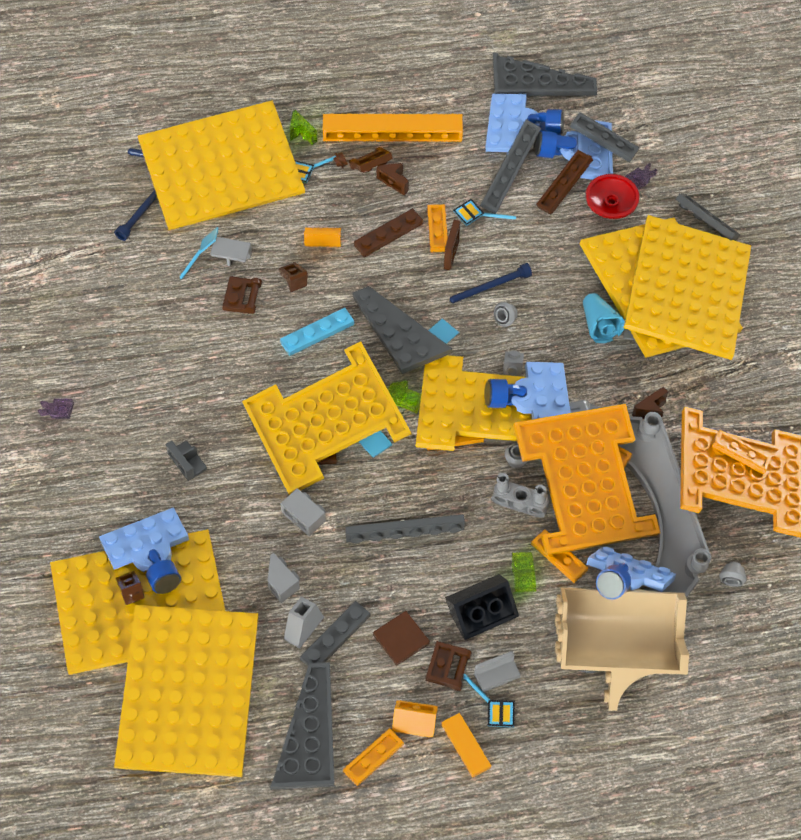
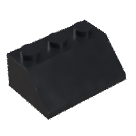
M500 574L445 597L450 614L464 640L519 617L509 582Z

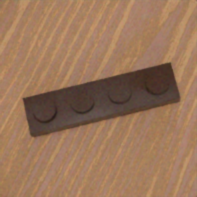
M577 150L537 202L536 206L552 215L592 163L593 158Z
M412 208L355 240L354 246L363 257H366L421 226L423 219Z

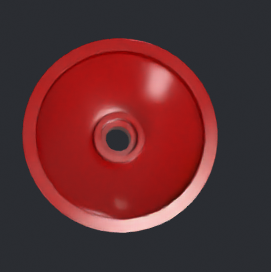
M605 174L596 177L589 183L586 190V202L590 209L597 215L608 219H620L632 214L639 203L640 196L636 185L628 178L617 174Z

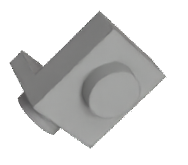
M505 351L502 375L521 376L524 353Z

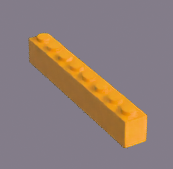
M323 114V141L462 142V114Z

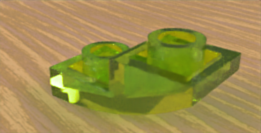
M532 552L512 553V573H514L515 592H536Z

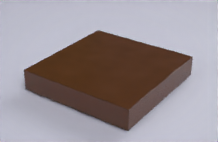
M453 220L444 255L445 270H450L453 265L460 239V220Z
M404 611L373 632L375 639L396 666L430 644L429 639L407 611Z

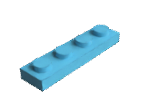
M343 308L280 338V343L288 355L291 356L353 326L354 320L346 308Z

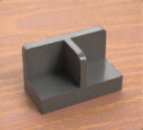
M172 440L165 444L167 454L187 481L207 470V466L197 454L196 447H192L188 441H184L177 446Z

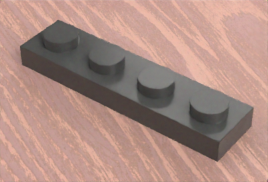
M579 112L570 125L574 130L629 163L640 148Z
M679 194L675 199L680 203L679 206L681 208L692 211L696 219L704 220L708 228L713 231H719L721 237L737 241L741 235L688 195Z
M355 601L300 656V660L307 666L309 663H325L370 617V612Z

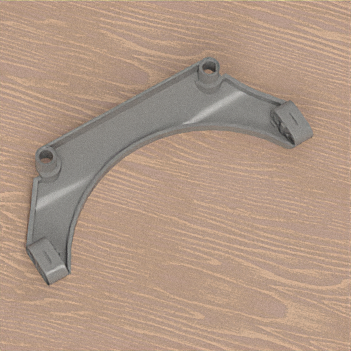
M587 400L569 403L571 413L601 408L589 404ZM656 412L647 413L644 421L642 417L629 416L635 441L618 446L632 453V458L626 467L632 471L643 486L656 514L660 534L655 566L658 568H668L670 572L676 574L674 582L663 592L685 593L687 598L699 581L697 574L704 573L707 570L711 554L696 513L680 509L681 471L662 417ZM697 559L703 560L704 563L698 562ZM647 586L644 588L646 591L660 592Z

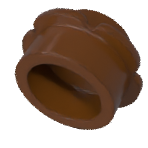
M335 153L336 157L333 159L337 167L341 166L344 169V166L348 165L343 153Z

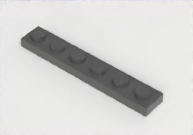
M527 119L524 121L480 204L481 207L493 214L497 213L541 129Z
M464 514L345 527L346 543H360L367 540L380 541L385 538L399 539L404 536L419 537L423 534L438 535L442 532L457 533L464 530Z

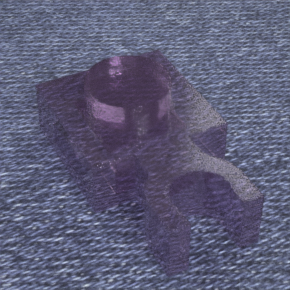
M649 163L645 166V169L641 170L638 167L625 177L631 180L639 190L650 182V177L657 174V169L649 171L651 168Z
M54 399L53 403L41 401L40 404L45 409H38V413L40 416L50 415L52 419H70L74 402L72 399Z

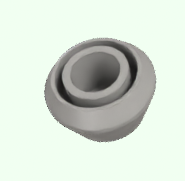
M500 302L494 308V319L502 327L512 325L517 318V309L510 303Z
M518 443L511 444L505 449V458L511 467L522 468L528 462H522Z
M732 561L726 564L719 574L722 583L728 586L739 587L747 581L745 569L738 562Z

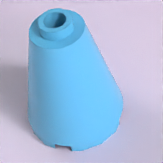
M588 294L583 300V307L590 337L596 343L603 344L613 341V337L616 335L619 337L625 329L623 328V317L598 294Z

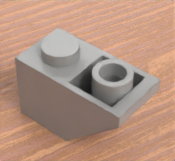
M272 553L269 562L268 589L282 603L300 589V578L295 571H290L287 568V564L282 557L278 558Z
M301 596L289 611L284 640L299 649L324 618L315 603Z

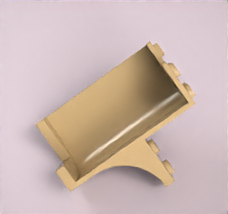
M561 588L560 595L557 594L556 607H558V614H555L556 634H558V641H555L556 661L560 662L561 669L606 671L605 683H608V690H604V702L608 704L609 710L617 711L619 700L624 691L633 682L651 674L688 675L689 653L684 641L687 607L685 593L655 592L641 589L631 590L629 588L625 594L614 600L603 597L597 589Z

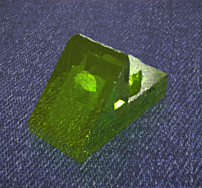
M294 110L289 130L290 141L301 135L311 145L318 142L317 130Z
M408 381L391 383L388 391L395 404L417 414L420 409L421 394L408 389Z

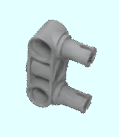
M506 473L498 474L497 483L494 486V493L491 498L498 505L539 518L545 517L551 502V497L546 494V487L544 485H537L535 489L509 482V476Z

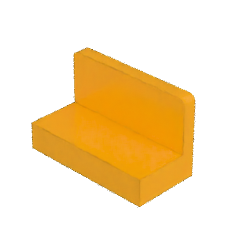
M305 227L304 245L312 247H341V228Z
M397 700L394 709L392 731L433 737L438 706Z

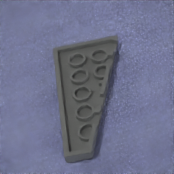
M493 52L494 94L597 96V79L578 73L573 75L565 73V70L562 69L557 71L550 69V66L527 60L521 62L514 60V57L507 56L505 58L499 56V53Z
M370 286L353 292L354 300L401 374L452 354L450 346Z
M330 662L309 663L295 712L291 719L283 750L270 786L271 790L335 787Z

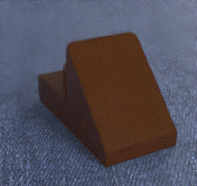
M403 163L378 165L376 167V178L402 195L409 191V180L402 175Z
M296 262L279 268L280 275L287 280L290 292L307 286V271Z
M662 387L636 404L632 416L644 419L647 413L656 412L663 417L664 412L660 407L666 403L668 391Z
M135 571L115 578L126 605L144 599L143 588Z

